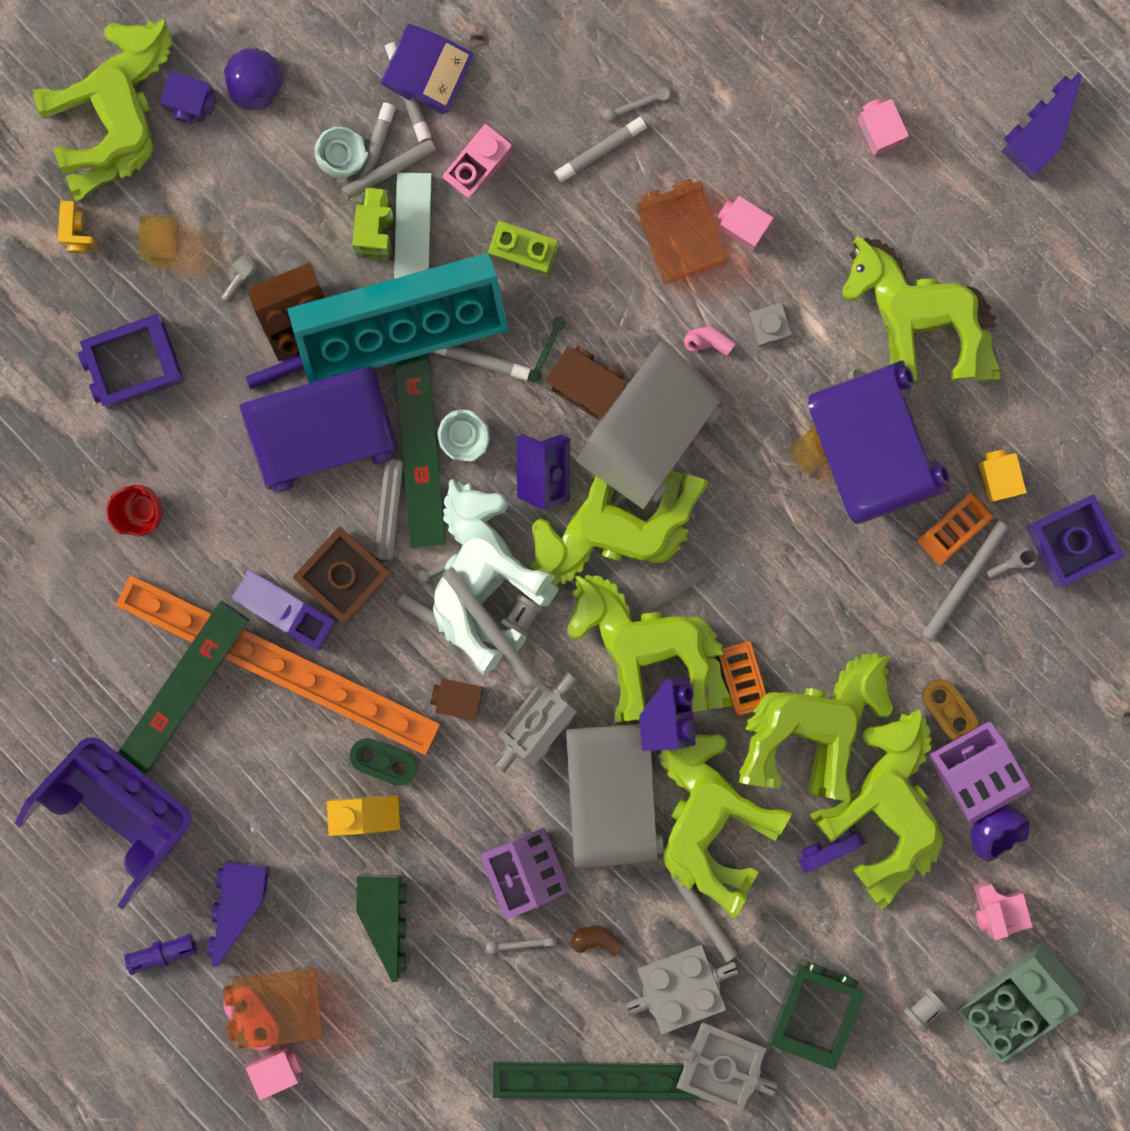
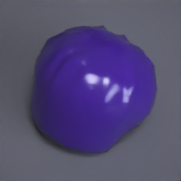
M258 48L243 49L232 55L223 72L230 99L239 107L248 110H259L268 107L273 102L283 83L282 68L278 60L272 57L269 52L261 51Z
M1006 804L973 823L970 833L974 851L987 862L996 860L999 855L1010 851L1014 843L1027 841L1029 836V819L1020 811Z

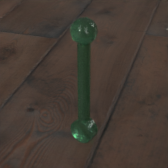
M556 317L552 322L553 330L535 368L529 372L528 378L531 382H539L542 377L540 372L559 331L563 330L566 326V321L563 317Z

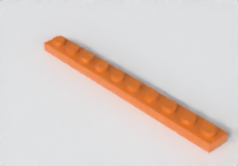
M133 575L129 576L115 605L191 643L212 614ZM245 629L225 657L228 661L423 755L427 754L441 725L424 715Z

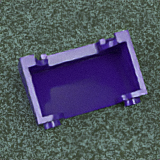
M903 360L810 394L808 398L810 414L849 518L855 524L876 519L951 490L949 486L950 476L946 467L940 465L935 460L929 462L905 398V396L911 393L914 378L911 370L905 366Z
M373 367L354 370L253 399L239 405L265 488H273L274 493L293 488L292 481L299 479V477L361 459H372L373 464L382 463L388 459H393L392 453L399 451L377 373Z

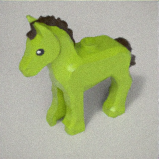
M855 237L853 241L855 251L849 254L854 261L849 278L842 289V294L847 301H857L865 292L874 288L876 303L888 334L889 365L903 360L905 366L912 372L914 383H918L914 333L931 331L951 325L959 334L961 340L960 356L958 363L951 370V381L975 379V382H992L1000 380V368L992 350V337L986 330L989 327H996L994 321L996 317L989 312L991 306L977 288L965 287L960 284H937V279H921L916 281L917 286H909L906 282V271L903 270L902 259L897 258L894 248H890L887 243L882 244L879 239L871 240L865 237L863 240L862 238Z

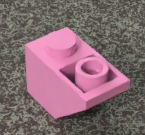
M484 124L443 174L442 178L467 199H470L493 178L513 153L512 145L487 124Z

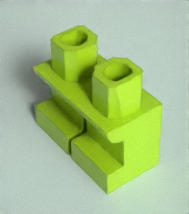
M366 188L364 205H356L352 247L357 258L391 261L392 246L388 235L383 234V229L390 228L395 221L391 208H388L389 197H387V190Z
M498 220L488 254L493 261L515 268L518 264L521 270L549 279L559 244H557V239Z

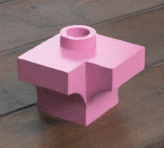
M987 881L974 885L980 906V911L975 913L981 932L986 931L988 936L997 940L1008 937L1015 932L1033 928L1023 893L1015 891L1008 894H999L995 891L993 885Z

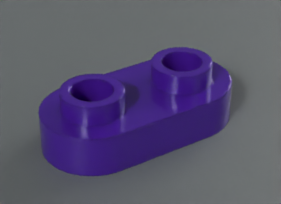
M850 827L833 842L824 846L817 842L801 850L803 856L798 859V862L803 872L806 873L856 850L866 842L860 830L853 832Z

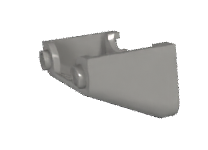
M661 339L589 437L576 462L644 509L650 500L657 503L668 487L663 481L703 425L706 423L711 427L722 412V409L718 407L721 400L678 351Z
M640 724L566 728L574 869L656 862L657 854L664 853L662 833L656 834L651 751L657 750L642 751Z

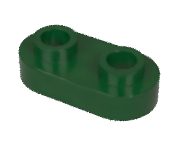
M372 738L361 739L351 748L350 761L353 767L362 773L397 786L409 783L416 775V761L408 752ZM364 749H371L374 752V759L372 761L366 762L363 760L362 752ZM397 761L405 763L406 771L404 774H397L394 771L393 767Z

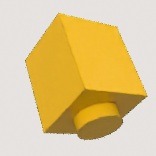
M1005 449L985 454L986 461L978 463L988 503L1027 493L1017 453L1007 455Z

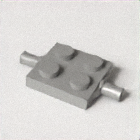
M566 672L555 688L547 687L540 681L498 734L504 740L506 750L494 763L498 769L505 773L517 757L525 759L534 766L539 759L547 754L552 742L560 732L570 725L572 717L577 712L568 704L565 697L578 682L577 679Z
M701 944L638 968L637 970L643 984V997L624 1003L626 1009L640 1005L628 1010V1015L631 1017L649 1009L656 1018L661 1034L725 1011L726 1008L720 994V982L739 976L737 969L724 974V972L736 968L733 961L730 964L714 969L708 962Z
M703 1022L700 1025L695 1041L690 1047L674 1040L670 1041L669 1046L679 1049L680 1052L667 1047L668 1055L684 1060V1069L676 1087L678 1089L742 1114L746 1101L754 1090L769 1096L775 1094V1091L764 1087V1085L777 1089V1083L760 1077V1065L767 1050L766 1048Z

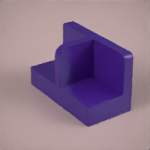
M525 434L517 436V497L544 511L570 501L569 437L560 434L540 442Z

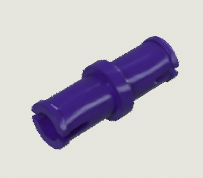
M191 933L164 943L159 940L153 942L152 947L125 954V965L127 970L130 969V975L156 966L164 968L169 966V962L190 955H196L197 946Z

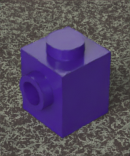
M170 71L160 104L164 110L174 113L173 118L192 124L194 120L204 122L206 114H212L216 103V95H213L214 90L209 83Z

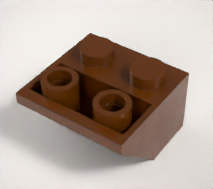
M310 262L247 288L254 311L278 362L300 353L287 308L326 298Z

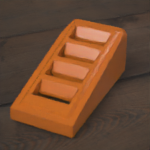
M970 492L923 534L917 542L938 565H942L990 522L994 516ZM965 506L979 520L977 524L962 510ZM954 516L969 530L967 533L952 519ZM944 525L958 539L956 543L942 529Z
M751 641L722 648L723 655L719 656L731 696L735 716L754 712L753 710L758 706L763 696L766 695ZM746 652L748 659L731 664L728 663L727 657ZM750 666V673L732 677V670ZM754 680L755 686L736 690L735 684ZM753 693L758 694L759 699L740 704L739 697Z

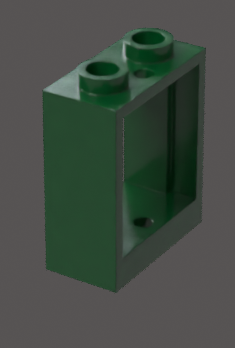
M807 961L806 966L797 964L768 1042L772 1047L836 1070L865 992L862 988L857 987L859 981L843 974H839L838 979L825 974L827 970L825 967ZM805 979L851 996L831 1050L785 1033Z

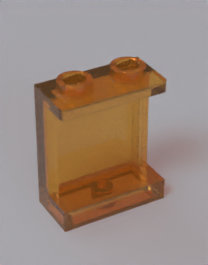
M692 179L683 180L674 184V190L661 194L660 190H655L640 197L642 201L636 204V211L663 285L723 265L729 260L725 245L722 246L705 198L702 181L693 183Z
M308 966L296 968L293 971L228 977V985L223 986L225 1006H230L231 1020L226 1021L228 1041H233L236 1048L247 1049L322 1039L316 969Z

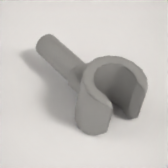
M243 255L233 263L232 267L238 275L221 296L226 302L230 300L240 284L256 273V265L249 256Z
M1022 548L1015 551L1010 560L987 570L989 579L1015 568L1023 570L1034 566L1036 560L1024 564L1020 559L1021 554L1030 550V548Z

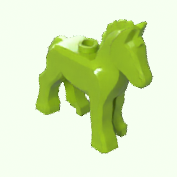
M165 19L156 24L149 20L146 25L109 24L104 30L108 42L119 47L123 51L121 54L105 61L83 81L72 84L67 89H33V98L42 119L91 102L109 132L99 145L91 149L71 150L64 146L53 149L62 173L94 167L84 174L66 176L76 203L82 201L100 186L114 182L118 175L121 179L125 176L131 177L135 168L141 170L153 152L152 134L145 112L150 111V107L144 92L137 93L136 84L149 79L150 75L159 72L160 66L168 61L167 57L171 53L169 48L172 46V38H170L171 31L168 30V24Z
M671 470L663 481L668 487L661 496L658 510L651 518L644 521L630 512L611 504L615 489L595 476L587 500L574 514L562 537L553 530L547 520L539 519L533 524L532 532L535 539L536 560L530 563V566L534 571H544L555 575L551 583L557 586L559 583L563 585L567 581L571 582L577 573H582L595 547L603 549L602 556L620 562L622 557L626 556L637 560L663 563L681 549L679 544L688 540L687 534L690 531L681 526L689 521L691 510L706 490L709 481ZM682 482V493L678 499V491Z
M587 574L584 578L580 576L575 577L577 589L573 590L572 594L576 598V603L567 632L570 638L574 640L583 639L590 629L599 626L605 648L617 668V679L620 685L621 696L619 705L615 710L614 723L639 720V715L646 707L640 668L676 656L684 662L689 671L690 686L694 693L692 702L693 712L733 706L731 696L721 677L720 663L713 658L723 655L721 650L723 645L715 640L718 635L704 619L682 616L662 618L661 612L641 614V621L633 622L630 616L629 605L626 604L625 595L619 592L615 583H611L609 579L604 580L600 575L592 577ZM706 686H707V689H708V697H707V700H706Z
M864 653L860 658L856 656L853 661H848L846 670L840 671L838 682L835 683L834 692L829 698H825L826 691L805 688V694L770 692L763 696L758 706L753 710L755 715L747 720L748 725L745 729L754 731L756 734L750 740L748 755L739 771L741 773L739 783L781 789L782 778L778 774L775 762L776 747L791 734L817 743L806 793L851 802V790L847 782V766L850 760L851 746L856 737L858 723L862 717L864 706L866 705L874 716L881 718L889 717L893 711L886 678L889 670L885 668L890 656Z
M919 709L912 711L909 716L901 713L899 721L882 726L867 727L862 733L863 741L868 746L883 749L886 754L874 765L858 789L851 793V802L842 801L832 808L820 809L808 814L819 830L831 842L840 837L870 811L899 837L896 849L888 858L872 865L860 864L852 869L865 885L867 893L881 910L890 904L903 884L914 877L915 869L919 871L921 876H925L926 872H931L932 862H937L944 845V837L938 828L937 821L925 805L930 800L918 785L912 788L908 782L910 776L919 770V766L927 760L925 755L931 749L930 742L932 738L929 736L931 729L926 724V718L921 717Z
M696 734V745L679 750H659L661 752L658 755L661 759L660 764L668 771L667 776L676 781V785L690 793L687 801L679 800L671 815L672 818L676 819V822L664 849L663 860L673 879L678 877L681 887L686 886L691 890L693 884L696 883L700 892L712 897L728 915L736 919L759 871L750 867L745 869L724 867L712 858L707 847L720 833L730 817L743 822L776 841L787 825L792 811L779 808H762L749 799L740 796L725 777L706 763L712 756L724 752L727 740L719 734ZM723 884L733 886L734 888L741 891L729 890Z

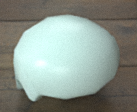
M334 126L322 132L314 147L315 158L319 168L334 178L344 179L357 174L368 158L363 137L347 127Z
M459 409L450 412L441 421L437 433L439 444L443 451L453 460L475 461L486 452L490 441V431L487 422L481 415L471 410Z

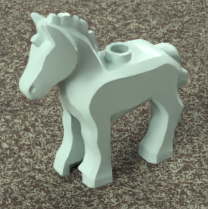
M451 479L448 496L444 500L446 508L443 509L445 514L443 520L449 525L448 531L455 536V540L462 544V547L458 554L453 555L448 560L445 571L453 566L481 605L505 579L538 605L544 607L550 605L558 592V587L551 583L555 575L544 571H532L524 567L513 557L497 531L487 523L492 517L505 512L508 507L507 498L498 493L487 494L473 490L471 483L464 486L460 481L456 482L454 479ZM442 577L435 589L433 614L439 632L444 631L446 640L463 649L479 672L487 676L490 671L495 669L503 654L498 650L489 649L483 643L486 642L495 646L444 577ZM514 629L501 630L518 652L526 641V636Z

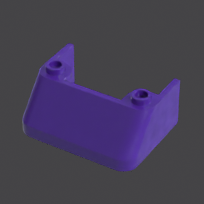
M90 737L79 742L27 798L14 824L20 828L41 804L52 813L58 815L72 812L79 803L85 806L133 845L125 855L124 867L127 873L135 880L129 885L118 904V907L123 910L155 874L187 832L191 824V815L185 806L105 742L98 738Z

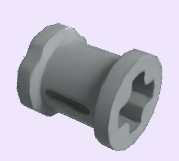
M518 593L516 605L508 618H503L501 623L510 629L521 632L527 639L529 627L537 614H542L544 609Z
M928 987L925 990V995L913 1007H907L904 1012L925 1033L928 1031L927 1026L942 1012L947 1013L950 1009Z

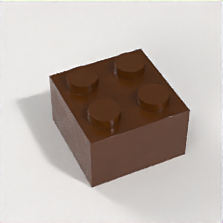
M577 345L575 350L567 346L548 376L546 388L601 422L626 388L627 382L623 380L624 374L609 364H606L605 368L594 362L595 356L581 346Z
M339 526L292 578L340 622L347 625L393 574L347 531Z

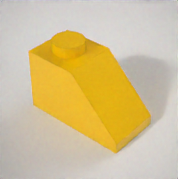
M399 795L339 798L327 801L329 836L367 834L401 829Z

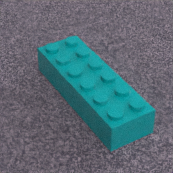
M488 253L287 308L308 383L362 368L381 367L509 331L498 277Z

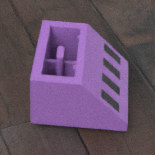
M991 721L930 754L941 781L970 824L1032 790L1009 747Z
M545 827L480 853L481 860L505 920L537 908L570 892Z

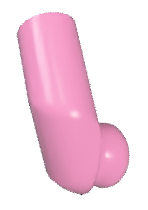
M713 326L692 329L686 334L684 346L690 352L713 347L725 357L736 345L733 340Z

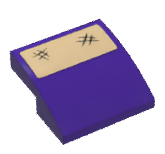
M408 24L380 84L408 101L415 98L443 115L448 112L474 53L438 34Z

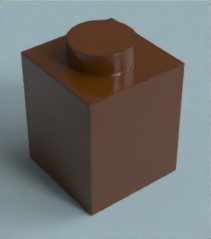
M442 679L441 685L434 684L430 704L436 705L435 713L476 721L483 686Z

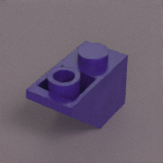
M689 676L665 680L639 715L642 751L679 750L696 745L697 727L693 720L692 710L694 693L690 686Z

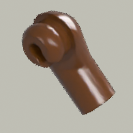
M600 925L580 928L571 939V947L576 952L583 953L586 949L600 946L614 957L624 945V942Z

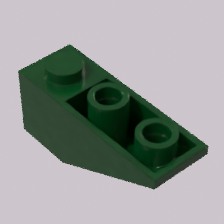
M359 874L357 877L356 912L391 981L397 982L399 980V973L406 972V953L400 952V939H406V918H400V904H406L407 883H401V875Z

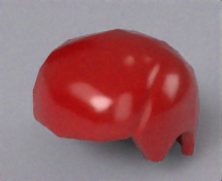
M135 484L121 488L110 496L106 506L107 521L115 532L120 535L127 534L137 537L148 535L160 525L163 517L161 499L151 488Z

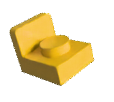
M60 200L58 242L63 247H67V252L88 253V248H97V241L93 237L78 236V232H83L84 212L79 211V206L74 201Z

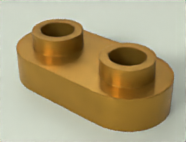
M936 679L930 681L924 687L922 692L923 704L949 739L955 741L978 728L977 717L951 682ZM937 690H942L945 694V699L941 703H936L933 699V694ZM957 718H962L965 722V727L961 731H957L953 727V722Z

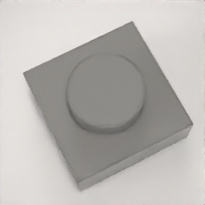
M782 302L748 313L758 347L791 337V330Z

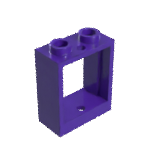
M158 313L79 341L82 347V351L78 352L84 371L90 370L94 383L89 384L92 396L96 404L101 402L102 406L107 409L185 382L164 320ZM149 330L165 375L110 394L94 349Z

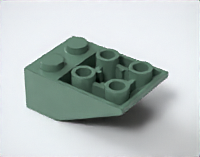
M1041 941L1015 959L960 1006L957 1012L1002 1064L1080 1011L1087 992L1048 946Z

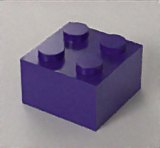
M1094 494L1086 496L1025 526L1055 588L1064 587L1125 557Z

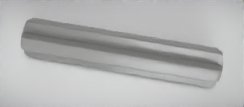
M388 459L385 461L374 555L378 560L390 561L394 557L404 463L401 460Z

